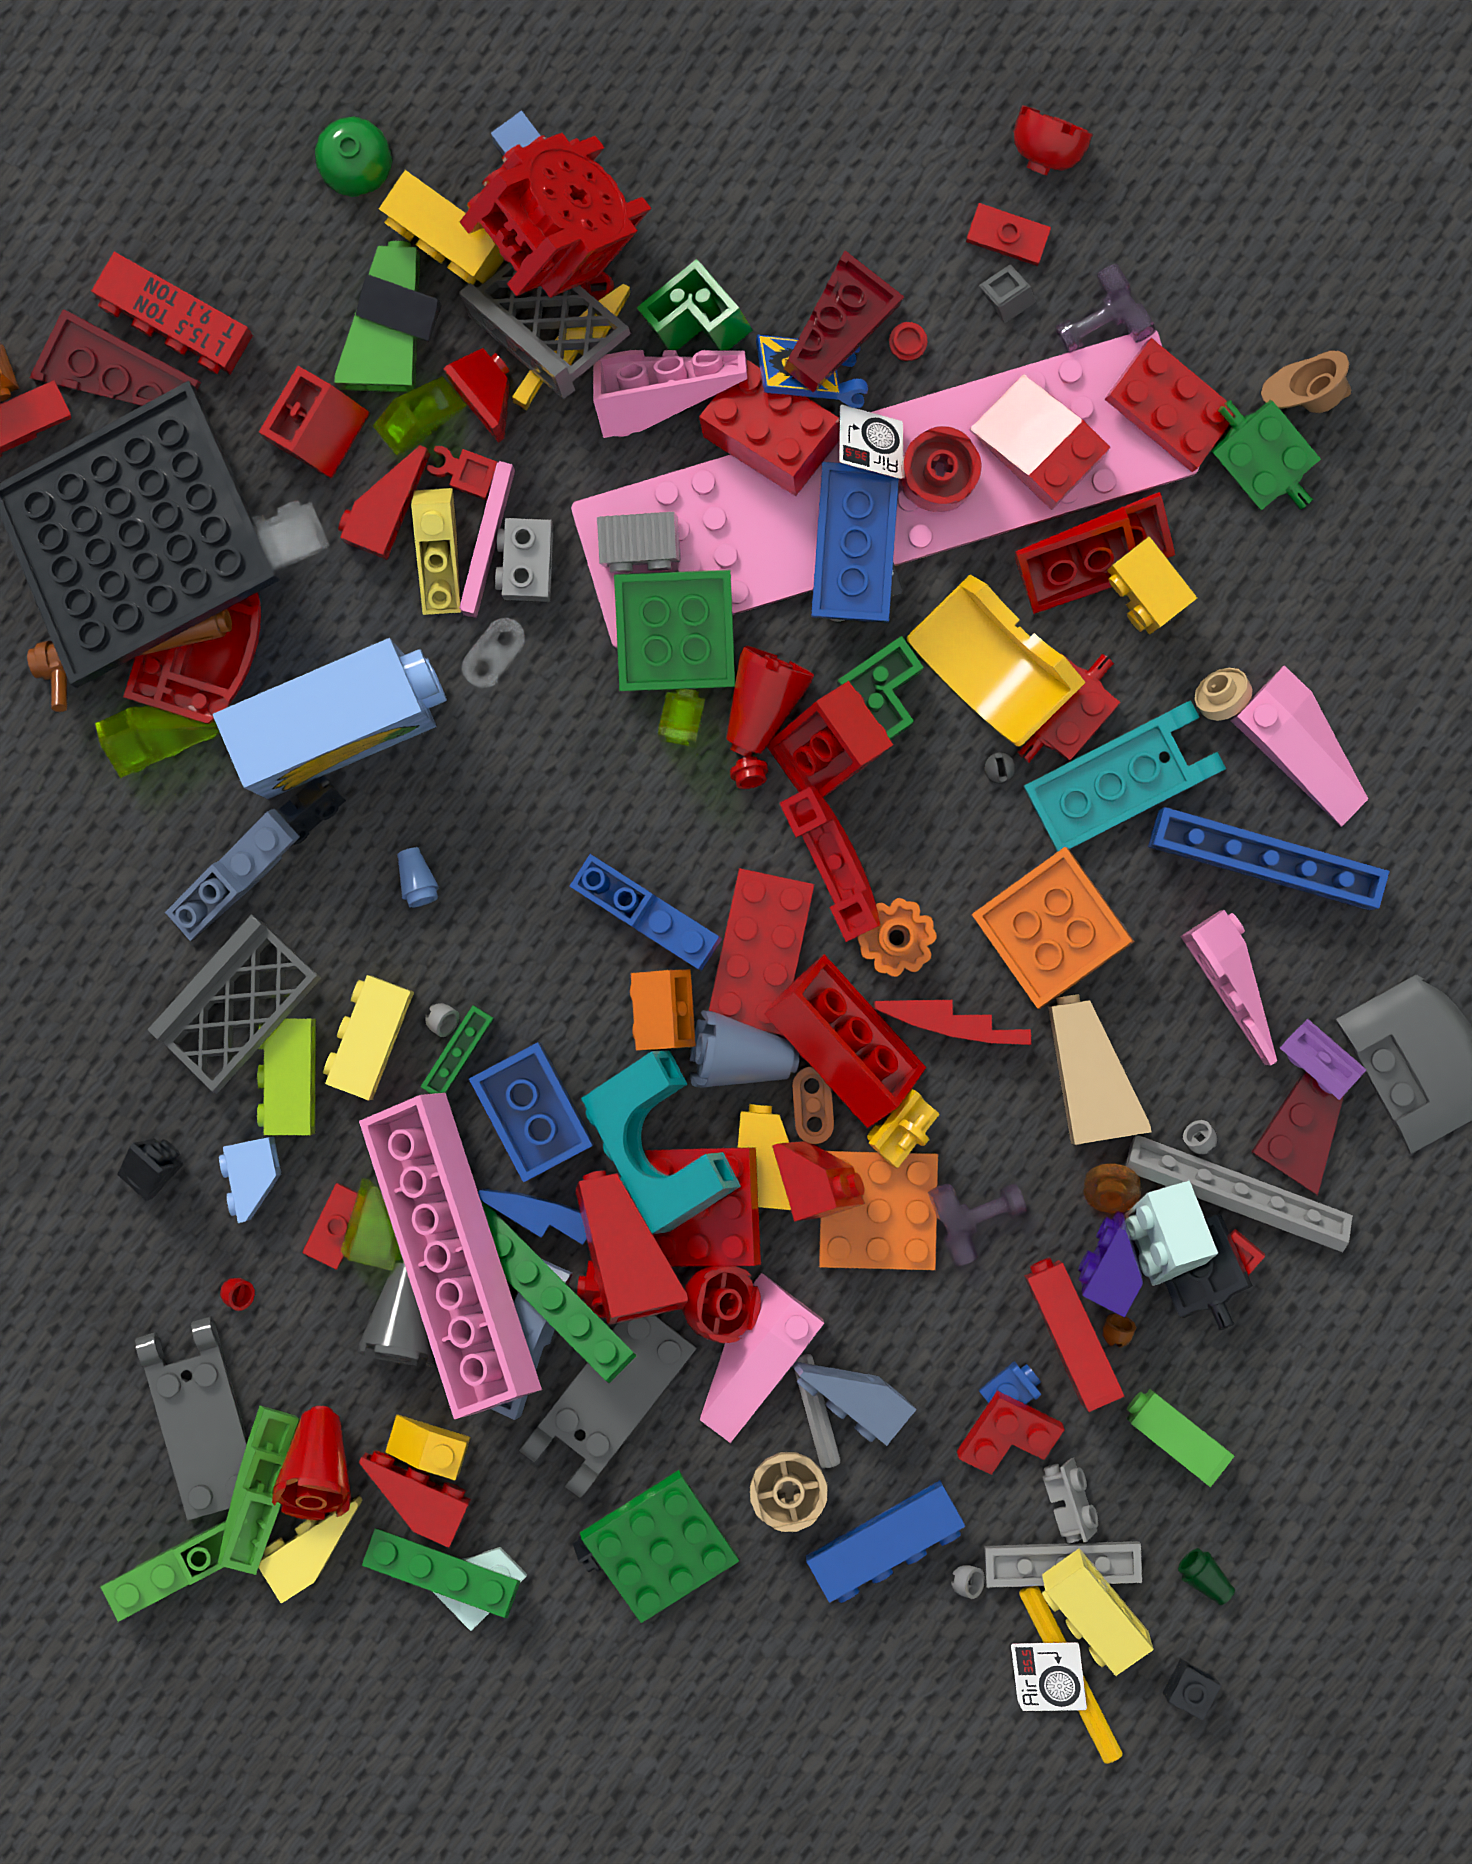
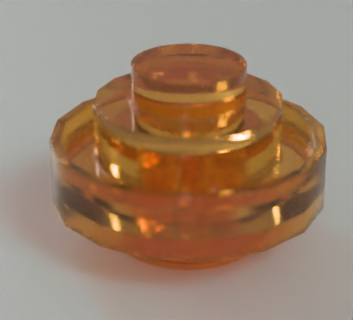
M1114 1163L1099 1165L1092 1168L1086 1174L1083 1186L1085 1200L1091 1207L1101 1212L1115 1213L1116 1211H1128L1140 1199V1178L1133 1170L1123 1165Z

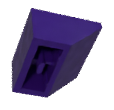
M1116 1210L1112 1219L1106 1217L1102 1222L1096 1238L1099 1239L1094 1253L1089 1250L1086 1252L1078 1271L1081 1272L1079 1281L1082 1285V1296L1125 1317L1143 1285L1138 1256L1124 1213Z

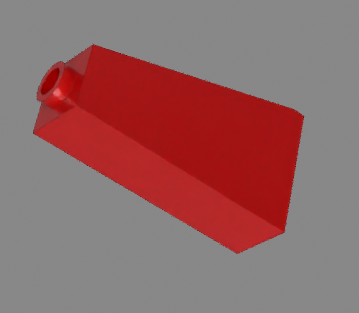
M596 1171L584 1175L583 1181L578 1182L575 1191L607 1325L683 1309L688 1302L687 1294L618 1174L606 1175V1171Z
M1051 1257L1030 1266L1032 1272L1024 1275L1081 1405L1090 1412L1124 1397L1064 1264L1060 1260L1053 1263Z

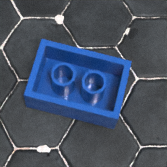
M537 1042L469 1078L523 1182L594 1145L588 1130L541 1042Z

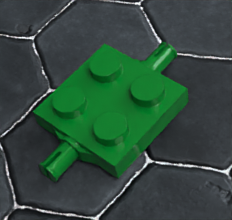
M1231 400L1224 403L1233 416L1224 406H1221L1218 412L1222 414L1232 428L1229 430L1226 438L1211 450L1213 455L1260 510L1264 509L1276 497L1286 493L1299 509L1306 507V504L1298 494L1308 504L1313 498L1308 495L1299 482L1304 473L1319 462L1321 458L1272 400L1265 403L1255 413L1245 417Z

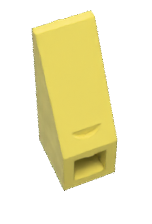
M453 488L414 490L411 508L423 615L460 613L461 601Z
M360 1495L351 1500L350 1508L344 1515L336 1517V1511L330 1512L325 1517V1520H306L294 1529L298 1535L289 1541L284 1542L282 1537L266 1546L265 1556L262 1557L258 1568L280 1603L313 1584L319 1577L362 1502Z

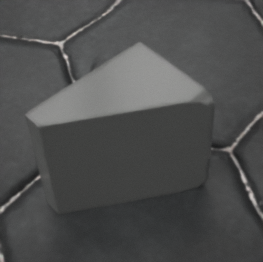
M1011 264L979 285L1004 323L1036 302L1031 286Z

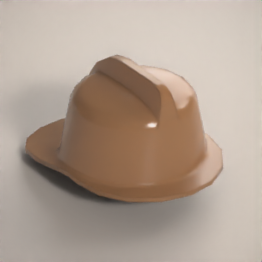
M1328 351L1313 358L1287 365L1266 380L1261 391L1262 398L1265 403L1272 400L1280 409L1300 405L1312 413L1329 411L1337 406L1342 399L1351 394V387L1346 379L1349 360L1340 351Z

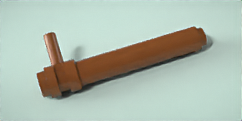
M225 609L139 656L224 637L226 632L232 630L230 613ZM49 640L39 642L35 648L28 650V666L35 678L51 680V709L56 712L66 711V673L53 642Z

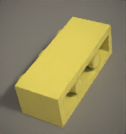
M367 975L365 981L358 980L351 997V1002L356 1003L351 1018L347 1016L343 1018L337 1033V1038L342 1039L337 1054L330 1053L323 1070V1074L328 1075L325 1084L363 1099L373 1100L414 994L413 991L371 975Z
M1080 1548L1042 1574L1045 1590L1042 1592L1044 1599L1053 1611L1056 1612L1060 1609L1067 1617L1065 1621L1068 1628L1078 1640L1083 1637L1090 1645L1089 1651L1099 1666L1104 1667L1107 1665L1114 1675L1117 1676L1154 1650L1148 1630Z

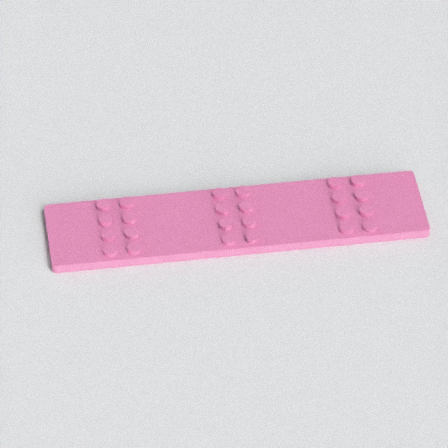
M1148 328L871 412L903 422V457L909 444L918 435L934 427L947 426L962 431L971 439V442L979 452L982 463L980 478L968 499L958 508L945 512L927 511L915 505L904 495L899 479L893 555L894 565H901L1194 476L1199 468L1191 472L1105 400L1107 394L1146 341L1153 338L1162 346L1158 332L1153 328ZM1023 374L1084 420L1111 447L1106 456L1053 510L1038 498L969 430ZM839 442L823 462L840 463ZM728 455L574 502L571 510L612 645L617 649L614 574L625 573H610L609 567H603L599 564L597 517L675 512L678 516L680 562H672L671 569L661 571L648 570V564L633 565V572L629 573L731 569L732 612L735 615L813 591L822 464L797 496L786 491L732 455ZM937 463L935 468H933L936 470V475L944 476L946 472L943 468L944 464Z

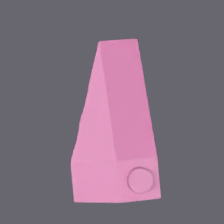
M1283 666L1257 692L1247 706L1230 720L1340 827L1368 800L1312 691L1286 666Z

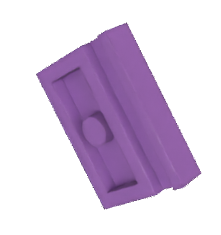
M1309 1019L1280 1047L1295 1066L1303 1068L1317 1080L1322 1090L1333 1094L1339 1100L1366 1071L1361 1064Z

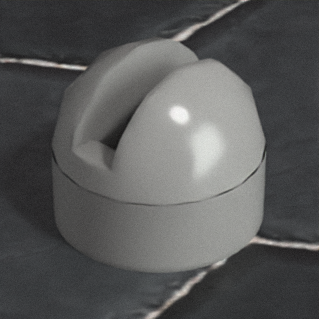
M444 1003L432 1005L429 1008L431 1013L425 1016L426 1025L440 1037L450 1035L458 1025V1011Z
M1198 1120L1187 1126L1183 1133V1140L1193 1152L1207 1154L1213 1147L1215 1148L1217 1135L1207 1121ZM1200 1134L1205 1137L1201 1142L1196 1139Z
M963 1565L953 1571L955 1578L954 1581H951V1585L956 1593L970 1599H975L981 1594L985 1583V1576L980 1568Z

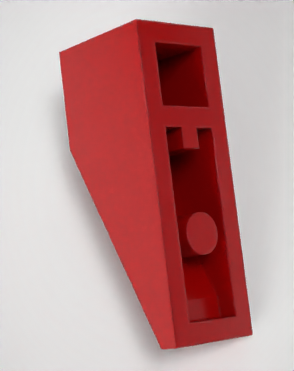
M419 445L357 499L352 510L346 509L338 526V531L342 532L340 538L344 543L385 560L388 559L413 499L414 490L417 489L431 455L426 447Z

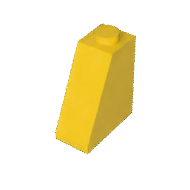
M749 1104V1111H741L738 1147H756L758 1207L791 1210L772 1145L778 1143H789L780 1115L772 1114V1106Z

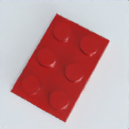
M1153 338L1145 342L1105 397L1109 404L1191 472L1199 468L1229 426V423L1218 412V409L1224 406L1233 416L1224 405L1227 401Z

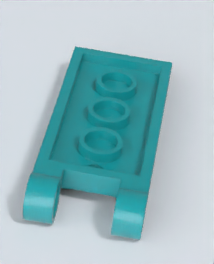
M1191 700L1023 786L1056 852L1064 847L1071 849L1226 769L1218 752L1188 766L1172 737L1171 732L1200 718ZM1161 752L1168 753L1169 761L1167 763L1159 760Z

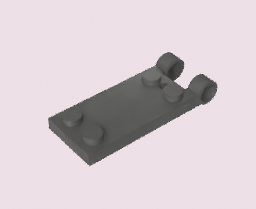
M656 1315L617 1323L612 1331L637 1356L610 1384L587 1362L519 1450L532 1462H535L552 1439L557 1436L585 1458L565 1485V1488L579 1499L589 1489L599 1473L697 1349L696 1346ZM579 1429L584 1430L586 1433V1437L583 1440H578L575 1437V1432Z
M212 1316L192 1321L191 1323L193 1338L197 1349L200 1351V1355L166 1364L161 1342L156 1332L136 1337L135 1339L138 1358L146 1373L187 1521L230 1508L235 1483L248 1442L216 1324ZM184 1370H189L192 1373L191 1380L183 1379L182 1373Z

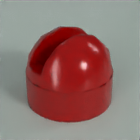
M602 271L597 278L581 284V287L599 301L614 290V283L612 278ZM607 284L606 290L591 292V286Z
M229 1278L223 1283L220 1290V1297L225 1305L237 1311L248 1308L255 1296L254 1286L242 1278Z

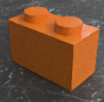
M691 969L631 973L630 997L633 1001L634 1016L632 1033L635 1039L636 1050L695 1047Z

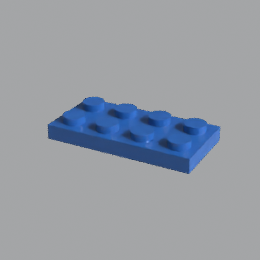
M822 462L811 618L889 623L899 478L843 463Z

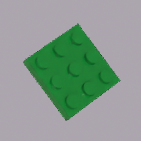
M731 569L614 574L619 691L735 687Z
M679 1470L580 1532L582 1541L640 1623H643L739 1562L734 1549Z

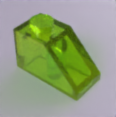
M441 376L395 398L373 424V427L397 456L419 445L464 409L466 404L444 377Z
M685 688L676 689L675 693L667 692L657 733L659 741L697 748L705 707V699L698 698V691Z
M362 1178L341 1247V1253L350 1261L393 1270L395 1260L399 1261L402 1255L384 1198L379 1188L370 1179Z

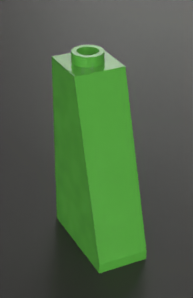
M404 241L388 242V246H378L369 275L419 292L420 255L417 247H411L410 243ZM355 313L335 373L334 383L339 390L415 392L417 338L359 318Z

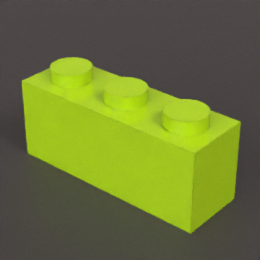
M284 1019L259 1047V1049H264V1065L258 1066L257 1082L258 1088H264V1104H258L257 1123L258 1127H264V1135L315 1134L316 1019Z

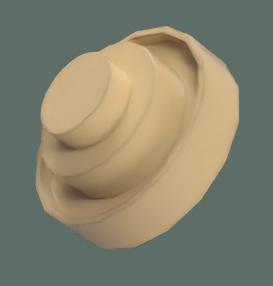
M1224 668L1209 674L1200 682L1194 699L1200 712L1206 718L1216 721L1225 720L1237 715L1247 706L1252 697L1253 689L1245 673L1235 668Z

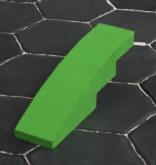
M259 1406L237 1476L218 1560V1564L222 1567L254 1575L257 1573L281 1506L279 1502L275 1506L273 1505L272 1491L299 1418L295 1415Z

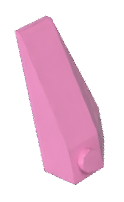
M629 350L603 356L593 365V401L603 438L612 436L624 437L634 432L643 431L746 380L747 364L745 351L701 350L693 357H679L677 350H664L663 357H645L643 350Z
M1225 910L1218 911L1180 937L1264 1065H1272L1277 1062L1247 945L1241 936L1245 930L1233 913L1227 915Z
M763 1273L753 1283V1286H758L761 1294V1310L757 1322L752 1330L746 1329L743 1335L738 1337L742 1339L733 1343H725L700 1416V1421L729 1443L732 1442L824 1324V1320Z

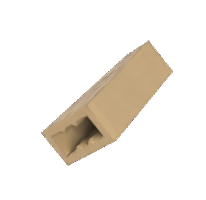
M1079 994L1056 998L1057 1005L1050 1006L1048 1009L1071 1144L1077 1145L1152 1132L1145 1112L1091 1001L1080 1002Z

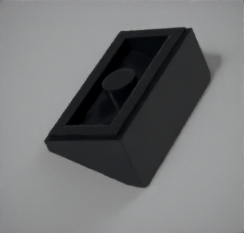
M366 274L356 316L429 342L442 305L440 300Z

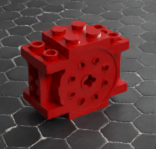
M563 133L549 138L542 135L528 146L522 148L519 144L512 147L503 155V165L483 180L482 184L485 187L468 202L469 210L459 221L468 234L483 228L489 234L493 242L499 247L501 256L505 261L510 262L514 270L517 271L507 283L516 296L541 286L551 298L597 278L636 234L638 230L635 227L652 209L643 197L627 203L611 175L607 174L603 167L594 161L605 148L596 136L582 141L575 138L569 142Z

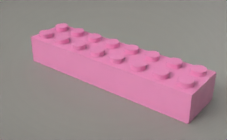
M446 1093L419 1095L360 1120L362 1133L453 1418L458 1419L477 1414L542 1390Z

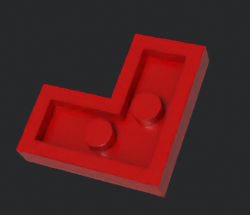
M996 1391L957 1450V1455L960 1460L992 1475L1011 1445L1045 1460L1065 1429L1062 1422Z

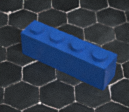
M941 1480L809 1553L806 1555V1562L829 1603L838 1599L839 1603H842L860 1592L858 1587L869 1580H872L873 1584L888 1578L893 1574L892 1567L906 1561L907 1565L920 1560L927 1555L926 1548L939 1542L943 1546L954 1541L961 1535L959 1530L964 1528L965 1524Z

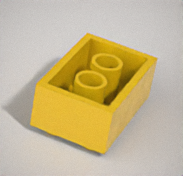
M406 170L379 208L388 216L384 222L410 242L414 236L418 237L417 247L441 264L445 258L450 260L451 262L447 268L469 284L474 285L476 280L482 284L495 274L504 261V258L499 253V247L493 242L484 228L468 234L459 222L466 213Z

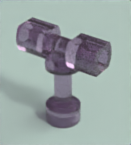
M1117 263L1106 267L1097 274L1098 282L1107 296L1102 299L1104 307L1074 325L1067 319L1055 326V330L1068 353L1083 346L1082 337L1110 321L1115 326L1123 323L1135 343L1147 339L1156 332L1155 325L1142 303L1136 304L1131 297L1130 284Z
M1015 1183L1001 1188L1000 1198L970 1210L965 1203L959 1204L955 1190L950 1184L938 1186L928 1192L936 1217L940 1221H944L948 1233L944 1236V1240L951 1260L956 1266L968 1264L978 1258L970 1236L977 1232V1223L1004 1212H1008L1011 1218L1027 1212L1023 1196Z

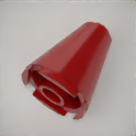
M751 646L743 647L740 653L726 739L732 743L730 749L746 757L752 756L754 752L761 754L808 689L814 676L812 672L791 661L787 663L778 659V656Z
M314 1406L304 1412L295 1431L272 1491L273 1505L275 1506L279 1502L282 1505L281 1512L286 1515L307 1520H325V1513L336 1511V1517L344 1515L350 1508L351 1493L340 1417L329 1407Z

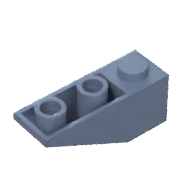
M795 1362L792 1365L800 1376L796 1382L813 1396L818 1391L829 1399L825 1405L841 1419H844L848 1414L858 1422L854 1428L870 1442L878 1438L887 1446L916 1411V1408L903 1395L879 1376Z

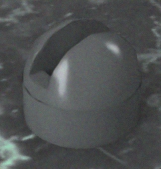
M1002 752L992 754L984 765L987 778L997 784L1009 781L1016 769L1013 758ZM997 758L1003 759L1006 774L1004 777H999Z

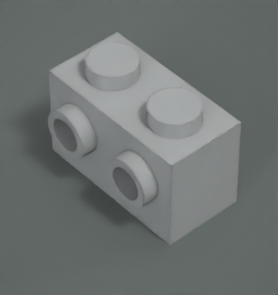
M505 518V529L498 528L497 551L504 553L503 567H496L495 588L496 590H502L504 600L550 602L554 527L552 520Z

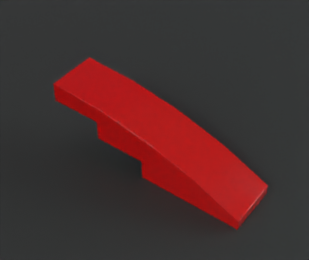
M55 380L0 404V457L3 456L2 452L37 438V433L72 419Z
M953 1000L873 1001L874 1009L909 1025L945 1036L985 1043L1031 1045V1029L992 1030V1015H953Z

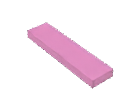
M499 461L496 465L459 607L463 615L477 618L497 542L498 528H500L515 473L513 465Z

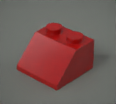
M805 1141L772 1145L794 1221L823 1218L865 1204L862 1196L865 1191L863 1181L850 1164Z

